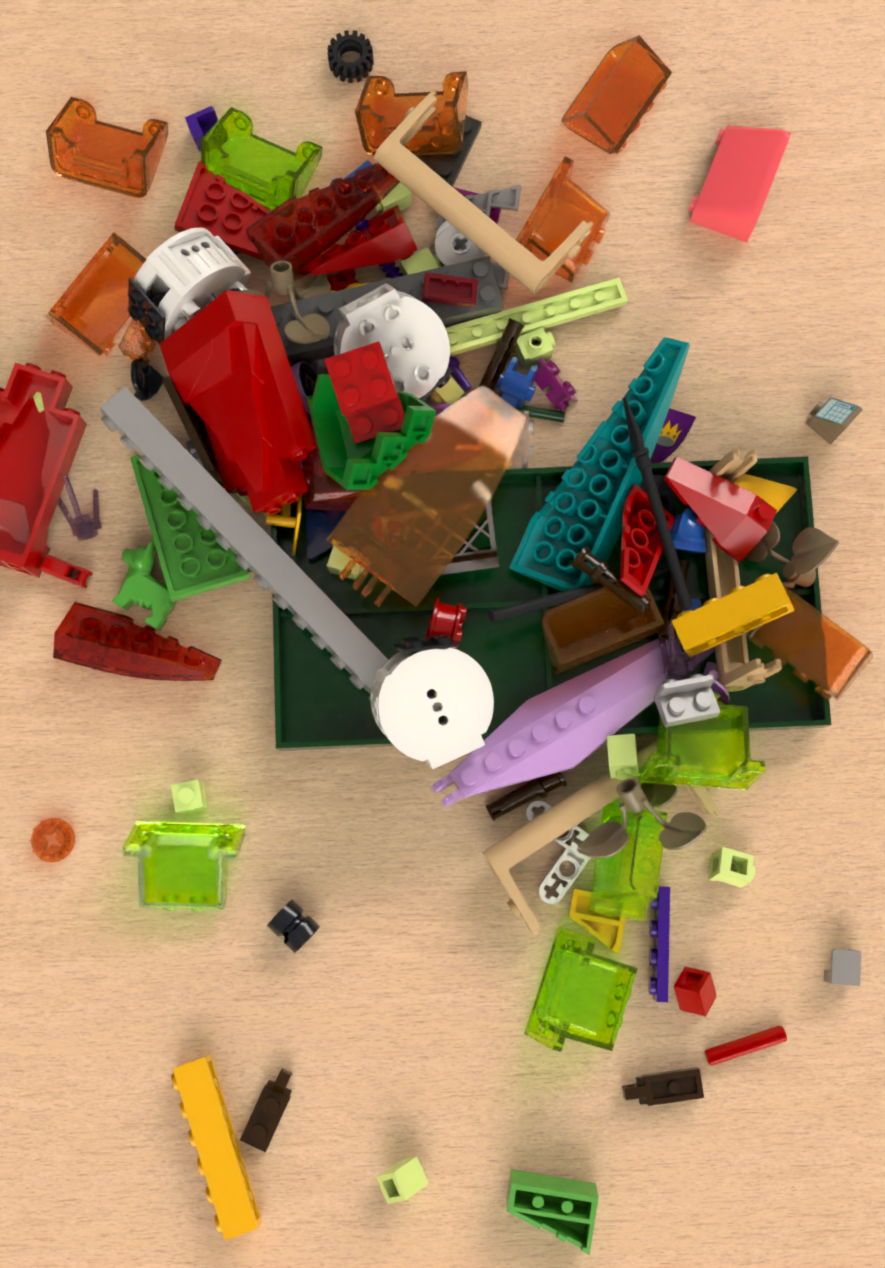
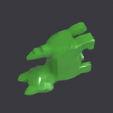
M151 540L147 547L138 546L136 549L125 548L123 550L122 561L128 565V571L119 594L114 597L112 602L126 611L134 603L142 606L144 609L148 608L152 611V616L147 617L144 622L161 631L167 622V616L175 609L177 601L172 602L167 586L151 576L156 552L154 541Z

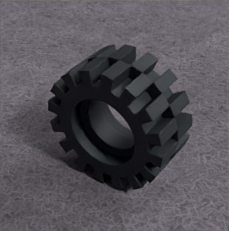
M346 30L344 31L345 36L338 33L336 34L337 40L334 38L330 40L331 45H328L327 48L329 67L336 78L340 76V81L342 82L346 78H348V83H353V78L360 82L361 75L366 78L368 77V71L371 72L373 69L372 45L368 38L365 40L364 34L361 33L358 37L357 31L353 30L352 35H349V31ZM348 51H355L360 54V58L351 63L344 62L341 56Z

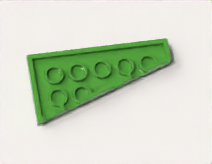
M140 455L130 457L171 601L181 600L251 578L247 570H244L234 559L236 556L230 548L227 551L223 549L215 539L217 535L211 529L207 531L199 524L196 519L198 515L192 509L187 511L177 500L179 495L173 489L168 491L159 482L158 478L160 476L154 469L151 471L147 470L139 460Z

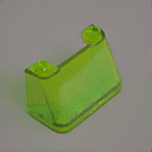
M231 107L202 138L201 162L206 165V169L225 178L226 183L234 189L242 190L273 212L274 215L286 218L296 209L321 160L323 147L310 141H303L297 147L296 153L254 135L253 123L250 117L244 112Z

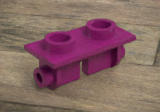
M540 358L539 361L542 363V366L535 365L538 367L535 382L542 391L548 386L552 387L545 395L554 405L555 409H560L562 412L569 407V400L578 402V399L574 396L576 390L569 381L563 382L558 375L561 371L552 360L548 362Z

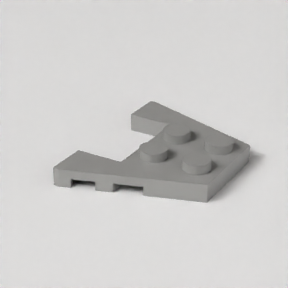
M521 185L464 197L490 218L492 208L518 211ZM440 215L438 216L437 231L446 221ZM455 239L456 246L454 249L465 250L467 248L465 245L467 239ZM491 262L498 287L507 290L509 273L499 264Z

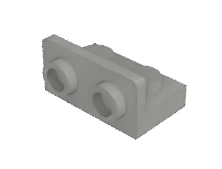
M696 674L680 681L670 679L664 681L659 686L654 700L664 727L718 717L721 711L711 689L715 681L713 674L706 676Z

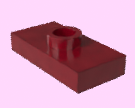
M425 272L422 301L475 308L478 279Z

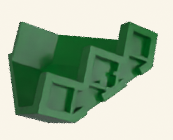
M318 374L313 396H306L324 472L346 490H370L379 482L377 478L387 469L392 471L408 456L406 452L417 442L422 444L429 438L436 410L413 394L397 390L405 412L401 430L377 432L376 438L355 444L347 418L342 415L329 374Z

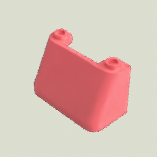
M727 125L725 130L720 128L715 144L719 145L705 183L699 197L693 196L688 209L693 212L689 222L747 243L758 221L791 133L782 129Z

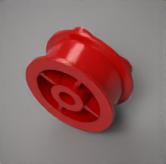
M436 597L427 628L426 641L429 640L430 635L446 634V636H451L453 640L460 643L462 636L461 627L464 623L467 607H463L462 603H459L457 606L441 603L439 598Z

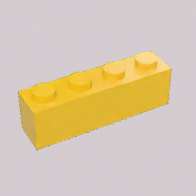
M765 574L757 578L755 583L751 585L736 587L727 596L720 599H710L702 607L694 611L686 610L680 613L676 619L672 620V623L684 651L689 657H692L795 610L778 574Z

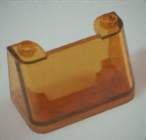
M467 71L452 72L445 76L443 91L436 92L435 95L437 101L434 107L437 111L405 146L414 155L452 154L461 149L464 139L468 94ZM367 76L355 109L364 150L374 156L379 146L403 122L408 110L412 107L416 108L430 92L395 93L393 82L385 76Z
M70 97L46 130L51 168L58 176L65 179L142 198L151 188L168 138V122L149 119L143 125V133L97 121L96 111L89 102Z
M113 232L45 315V318L96 355L100 356L102 353L107 355L116 344L112 341L115 334L130 317L127 310L128 279L131 278L134 281L139 269L146 262V258L118 234Z

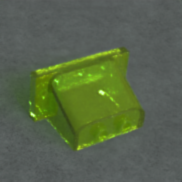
M717 701L721 711L718 717L670 727H664L661 716H659L657 752L651 753L639 770V782L748 790L766 772L765 761L751 760L748 706L724 705L723 702Z
M611 802L602 808L600 825L609 821H617L622 825V812L618 803ZM627 810L628 829L624 832L629 835L630 840L625 848L614 856L595 858L588 912L644 922L647 906L657 898L663 852L659 835L665 828L661 826L648 810L638 813ZM656 810L663 820L666 821L667 813Z
M136 821L123 845V856H135L138 858L140 907L163 908L169 911L175 909H191L192 911L224 910L227 896L228 861L237 860L245 838V825Z
M558 926L524 1034L559 1052L562 1051L565 1038L612 1051L619 1028L623 1022L624 1011L631 996V989L638 968L593 953L597 939Z

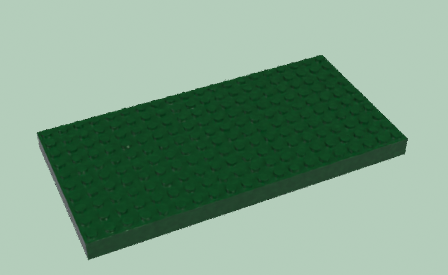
M808 456L757 458V462L745 474L797 489L775 514L773 522L780 531V541L772 550L792 561L791 557L794 556L792 550L794 540L804 529L814 527ZM720 460L688 462L709 471ZM672 462L651 463L653 475H666ZM573 466L427 472L400 478L377 479L379 482L371 489H378L381 485H385L387 488L409 486V509L390 507L396 512L490 499L499 567L390 582L385 544L375 538L371 530V526L384 510L378 508V505L359 506L361 535L342 543L344 549H347L348 546L355 547L361 550L367 559H371L369 572L367 575L363 574L361 582L329 572L327 563L332 552L331 549L319 555L315 561L309 562L307 555L306 509L348 507L328 506L327 497H330L327 494L328 489L346 490L331 477L305 478L309 490L302 494L301 518L295 556H292L294 528L271 525V538L388 660L399 652L394 647V644H401V639L418 637V640L426 641L427 628L436 597L439 598L441 603L453 606L462 603L463 607H467L464 623L461 627V646L457 647V650L469 655L482 667L491 683L494 697V708L490 725L486 733L481 734L483 741L528 699L658 639L663 616L660 613L661 607L665 605L671 575L669 570L651 578L644 596L652 602L641 615L609 590L594 594L590 602L576 599L495 622L489 620L488 612L491 610L561 592L515 572L509 567L530 519L536 511L540 512L546 503V497L551 491L554 492L563 480L561 478L563 474ZM642 480L639 488L647 494L644 482ZM676 495V515H678L690 506L684 505ZM297 501L290 503L291 517H295ZM486 508L474 509L468 517L480 525L486 517ZM455 512L446 513L441 521L453 529L461 517ZM421 516L413 525L425 533L434 521L427 516ZM465 520L456 532L468 540L477 528ZM486 524L485 527H484V529L487 530V531H488V524ZM437 525L429 536L441 544L449 532L440 525ZM411 529L403 541L414 548L422 536ZM622 530L608 560L611 566L610 570L617 575H620ZM480 532L472 544L478 548L490 547L489 537ZM453 535L444 547L451 552H456L465 543ZM425 540L417 551L424 556H429L438 547ZM400 544L396 551H392L393 561L405 559L410 551ZM664 549L661 552L656 568L668 567ZM675 549L678 558L690 562L686 578L690 599L700 598L703 606L706 601L710 600L705 553H690ZM769 554L761 562H752L745 557L741 562H738L740 585L746 587L755 583V580L762 575H772L775 573L778 574L781 582H787L783 575L785 564ZM818 568L815 569L816 579L809 587L795 584L794 588L784 587L795 611L764 624L754 633L752 638L746 636L749 662L754 659H761V663L766 665L775 659H781L782 670L765 678L763 683L754 684L744 690L728 692L730 700L723 709L719 707L721 712L718 717L711 718L702 723L690 722L664 727L654 701L614 735L635 734V736L665 735L666 733L693 734L811 729L832 725ZM623 588L620 589L629 597L633 598V596L629 594L626 590H624ZM272 593L276 749L279 751L394 746L375 722L371 702L368 698L370 694L364 688L358 689L349 679L351 674L345 668L339 669L331 661L330 657L332 654L326 648L321 650L312 641L311 637L313 635L307 628L302 630L292 620L294 615L287 608L285 610L281 609L273 600L275 595ZM715 652L681 680L688 679L696 674L703 675L707 662L716 664Z

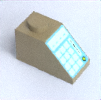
M830 397L825 404L819 402L809 413L812 419L807 425L831 445L863 409L857 405Z

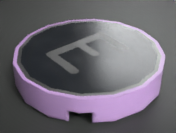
M300 361L293 365L291 370L304 409L310 414L306 396H313L318 375L308 362Z

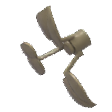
M287 261L274 262L270 266L271 279L266 281L267 289L265 296L269 300L272 288L279 295L289 296L296 320L286 324L284 330L286 337L292 342L303 344L326 339L330 335L328 321L315 313L308 314L302 318L296 304V300L331 293V286L326 273L313 276L310 273L294 281L291 263ZM255 290L238 291L242 293L263 296L260 292Z
M772 521L768 532L746 557L752 562H761L769 554L785 564L783 575L787 582H782L783 587L794 588L795 584L809 587L816 579L815 569L831 555L838 546L839 541L820 529L814 527L806 528L794 540L792 546L794 556L791 557L792 561L772 550L780 541L779 528ZM763 625L746 632V636L752 638L754 633Z
M659 771L645 780L641 787L634 778L622 781L616 789L622 800V803L619 804L622 812V825L617 821H609L599 825L577 849L581 854L591 858H608L623 850L630 840L629 835L624 832L628 829L627 810L633 813L648 810L661 826L665 828L659 835V841L664 848L669 850H679L691 845L706 832L707 826L700 816L691 812H682L674 815L670 823L664 821L656 812L654 807L667 805L677 794L675 783Z

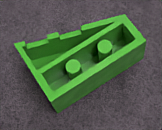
M511 1169L506 1197L507 1212L539 1229L543 1228L555 1234L559 1240L563 1242L568 1241L581 1248L582 1252L590 1255L599 1198L596 1183Z

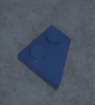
M359 506L306 509L307 555L309 562L315 561L319 555L330 549L332 551L335 541L341 542L342 545L343 542L350 541L361 535Z

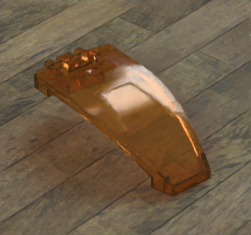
M484 385L471 391L435 416L429 438L422 444L417 442L406 452L408 456L392 471L387 469L377 478L379 482L373 488L363 490L326 539L351 558L340 573L339 578L342 580L347 578L358 563L364 570L353 582L352 587L355 590L362 585L370 573L373 577L361 592L362 595L366 597L370 594L378 580L387 585L376 598L374 604L378 607L392 590L418 607L460 550L485 511L518 445L527 417Z

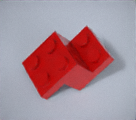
M380 341L324 359L342 415L347 418L355 444L376 438L377 432L401 430L405 412Z

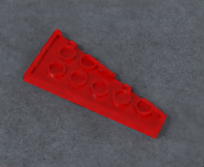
M198 161L176 219L174 230L182 232L191 228H205L214 237L218 235L233 251L271 264L277 261H287L292 264L294 272L303 275L310 274L308 261L325 249L308 237L299 235L292 230L293 227L287 222L282 223L273 216V212L242 190L234 189L226 183L225 178L219 174L216 176L206 169L204 163Z

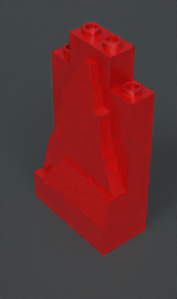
M225 290L159 345L168 374L183 404H189L204 420L226 492L238 493L239 496L248 495L253 512H265L266 515H273L280 512L282 506L298 501L300 499L299 496L309 490L300 461L307 458L308 453L317 448L268 297Z
M15 363L5 390L0 387V566L40 578L42 573L41 565L51 549L47 546L48 528L87 423L82 419L78 411L65 408L73 386L68 382L64 374L51 370L50 373L41 371L40 367L32 363H26L25 365ZM36 392L41 393L44 406V411L42 412L38 411L33 399Z

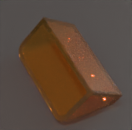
M640 35L621 42L607 52L563 115L561 122L570 131L608 154L619 153L625 148L629 135L640 126L642 116L653 107V100L657 94L661 93L667 86L666 81L672 72Z
M615 584L616 587H618L620 590L626 593L629 597L633 598V596L629 594L626 590H624L618 584ZM606 587L548 610L542 619V629L555 673H561L656 634L664 625V621L649 588H647L644 596L652 602L641 615Z
M783 585L795 611L764 624L749 640L760 649L764 646L768 647L773 651L771 654L773 659H781V665L784 666L788 663L794 667L793 674L803 682L807 683L808 680H811L818 686L815 691L829 701L833 697L838 701L873 659L872 651Z

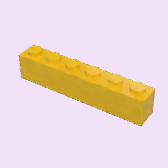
M211 1054L179 1064L173 1068L174 1074L171 1075L172 1084L176 1091H180L182 1098L180 1110L183 1118H188L191 1128L188 1131L189 1140L192 1147L197 1148L200 1157L197 1158L198 1170L201 1176L205 1175L208 1184L206 1196L208 1202L214 1204L217 1213L214 1216L218 1233H223L224 1240L258 1229L262 1219Z

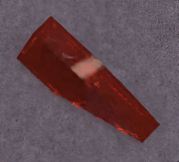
M376 163L356 171L352 177L334 180L332 185L320 190L317 187L310 190L306 196L298 199L295 196L286 200L246 230L269 269L274 262L287 261L292 264L294 274L356 226L400 181L380 164Z
M74 602L54 633L53 658L94 670L128 677L165 681L214 680L222 662V659L196 647L189 646L186 648L180 645L179 640L172 636L164 638L156 634V629L148 625L144 628L134 624V619L126 615Z

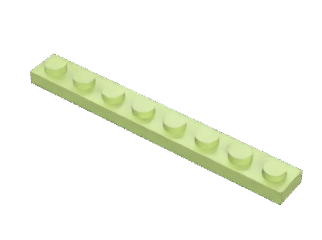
M620 278L612 279L446 327L450 343V356L495 344L497 339H501L509 318L525 325L520 333L521 336L541 327L546 329L627 304L628 299Z

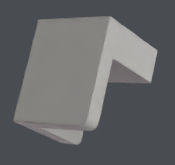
M832 949L831 970H824V981L831 984L860 986L861 951Z

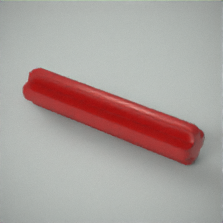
M776 1026L706 1049L704 1051L708 1064L713 1066L786 1042L787 1035L782 1026Z

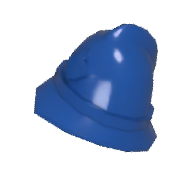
M691 507L686 508L682 513L675 516L670 530L675 549L690 553H707L704 526L701 527L696 520L698 516Z

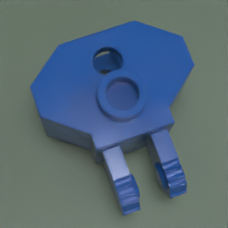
M515 357L510 361L505 374L501 373L496 384V388L499 389L498 399H500L497 415L500 420L507 422L511 420L517 407L523 408L526 401H531L536 389L533 384L537 376L538 367L533 365L527 376L516 372L518 358Z

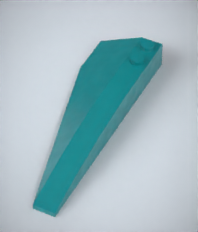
M666 337L662 339L643 365L644 370L638 378H634L628 386L629 390L624 396L642 433L644 446L649 450L647 455H649L650 459L661 433L690 344L687 342ZM623 398L615 403L611 409L613 412L606 422H601L576 457L578 460L570 470L567 469L561 477L563 480L554 492L551 491L546 497V503L540 512L536 511L530 519L509 567L511 570L562 592L592 584L590 581L591 577L579 568L574 569L572 567L574 559L586 546L602 562H608L622 530L624 502L631 486L636 484L640 487L643 480L635 461L636 458L632 455L634 449L629 438ZM588 561L586 562L589 566L595 568V566H593L591 563H589ZM593 595L579 599L590 602Z

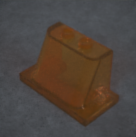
M565 156L516 240L539 260L545 261L583 221L587 224L591 221L593 223V226L590 228L591 233L580 245L582 248L572 260L568 258L555 272L558 276L573 282L582 264L587 265L594 253L591 250L593 245L601 242L606 232L603 228L609 219L610 212L571 180L574 160Z

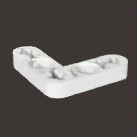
M543 801L532 802L526 809L527 820L529 822L533 820L534 813L531 811L533 807L539 808L542 806L544 808L543 813L552 807ZM577 825L568 830V834L565 837L554 839L565 850L538 888L540 898L548 904H555L563 898L591 858L580 854L577 851L579 846L571 841L570 846L565 843L572 837L574 830L579 833L575 836L579 841L587 839L589 834ZM565 860L571 861L575 866L574 873L569 877L563 876L559 871L560 864ZM555 873L559 879L566 881L567 884L563 887L559 883L555 889L558 893L557 897L550 896L547 899L544 887L545 885L552 886L556 880L552 879L551 876Z

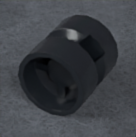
M293 899L267 924L277 936L285 937L284 943L294 953L320 928L310 916H303V909Z

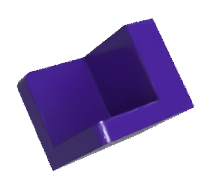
M213 106L185 117L199 152L226 141V136Z

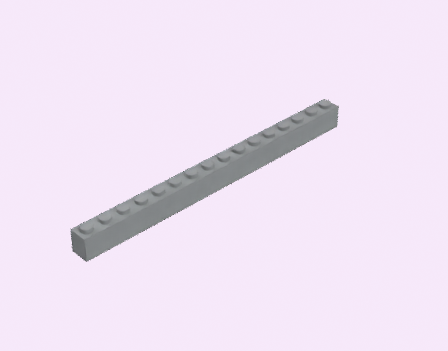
M126 387L122 388L100 407L103 424L111 432L116 430L122 436L120 441L129 451L135 450L141 456L139 460L147 470L151 471L154 469L160 476L158 478L159 482L168 491L173 489L179 495L177 498L179 503L187 511L192 509L198 515L196 519L205 530L211 529L217 535L215 539L223 549L227 551L230 548L234 552L236 562L244 570L249 568L256 575L254 577L255 582L263 590L268 588L275 595L273 597L275 603L283 610L287 608L294 615L292 620L302 630L307 628L313 635L311 637L312 641L321 650L326 648L332 654L330 657L331 661L339 669L345 668L351 674L349 677L351 682L358 689L364 688L371 695V687L377 670L383 668L388 661L379 649Z

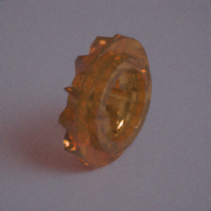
M49 818L42 820L32 829L33 833L29 841L32 845V852L40 860L47 862L61 861L74 848V831L62 819ZM56 832L55 839L62 845H51L47 848L49 841L43 835H53Z

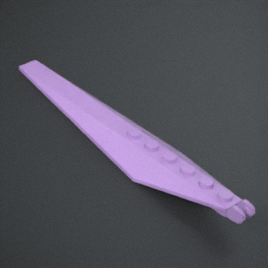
M676 633L675 640L670 641L658 638L538 694L523 703L484 740L485 746L472 751L449 775L435 782L431 788L437 793L455 784L458 790L446 795L441 801L444 807H449L462 798L465 800L476 794L572 769L605 743L607 736L616 734L655 701L654 696L659 686L664 681L670 679L680 681L715 652V647L689 657L686 652H681L679 637Z

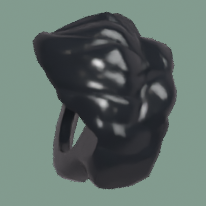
M137 358L131 362V380L136 391L134 396L140 401L151 399L163 385L161 379L164 377L153 366L148 365L144 359Z

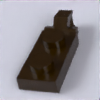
M698 1067L645 1074L636 1077V1084L622 1086L623 1098L625 1100L639 1099L640 1105L647 1104L648 1106L704 1098L700 1068Z
M282 1068L275 1082L268 1080L240 1141L263 1152L267 1151L291 1098L292 1090L286 1088L292 1075L291 1072Z

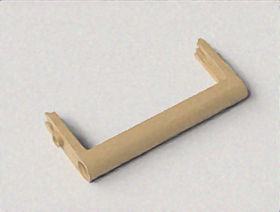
M430 92L416 108L412 107L408 110L403 122L379 146L374 155V160L533 294L537 293L568 258L572 260L576 257L582 248L580 245L591 233L590 228L593 226V223L590 221L587 224L583 221L545 261H541L405 147L437 111L434 107L437 101L435 97L436 92Z
M739 448L732 450L714 465L709 472L734 483L757 462L756 449L748 452L744 457H740ZM704 525L705 539L707 540L706 548L708 551L705 553L709 599H720L729 595L732 589L741 586L738 562L716 546L712 540L714 536ZM746 633L715 646L716 667L719 673L718 682L728 692L744 690L754 684L763 683L765 678L782 670L781 659H775L766 665L761 663V659H754L749 662Z
M666 733L637 752L639 776L632 778L636 779L639 784L668 765H671L704 815L706 813L716 814V816L720 814L719 809L707 792L710 790L707 782L703 777L697 776L685 755L669 734ZM610 770L482 852L486 862L510 899L506 903L515 917L521 916L534 936L538 934L536 929L540 927V924L511 877L509 869L619 798L620 796L616 789L624 780L611 778Z

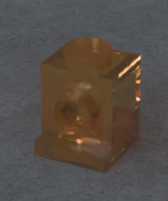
M132 319L118 347L124 356L133 360L142 358L149 364L150 361L147 358L148 352L151 353L155 348L156 340H151L142 324Z

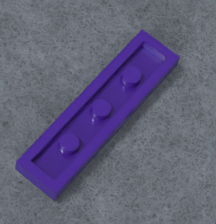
M655 886V892L650 893V908L654 909V920H650L649 934L650 937H654V949H649V965L653 966V977H649L648 992L650 995H653V1000L656 1002H668L670 887Z

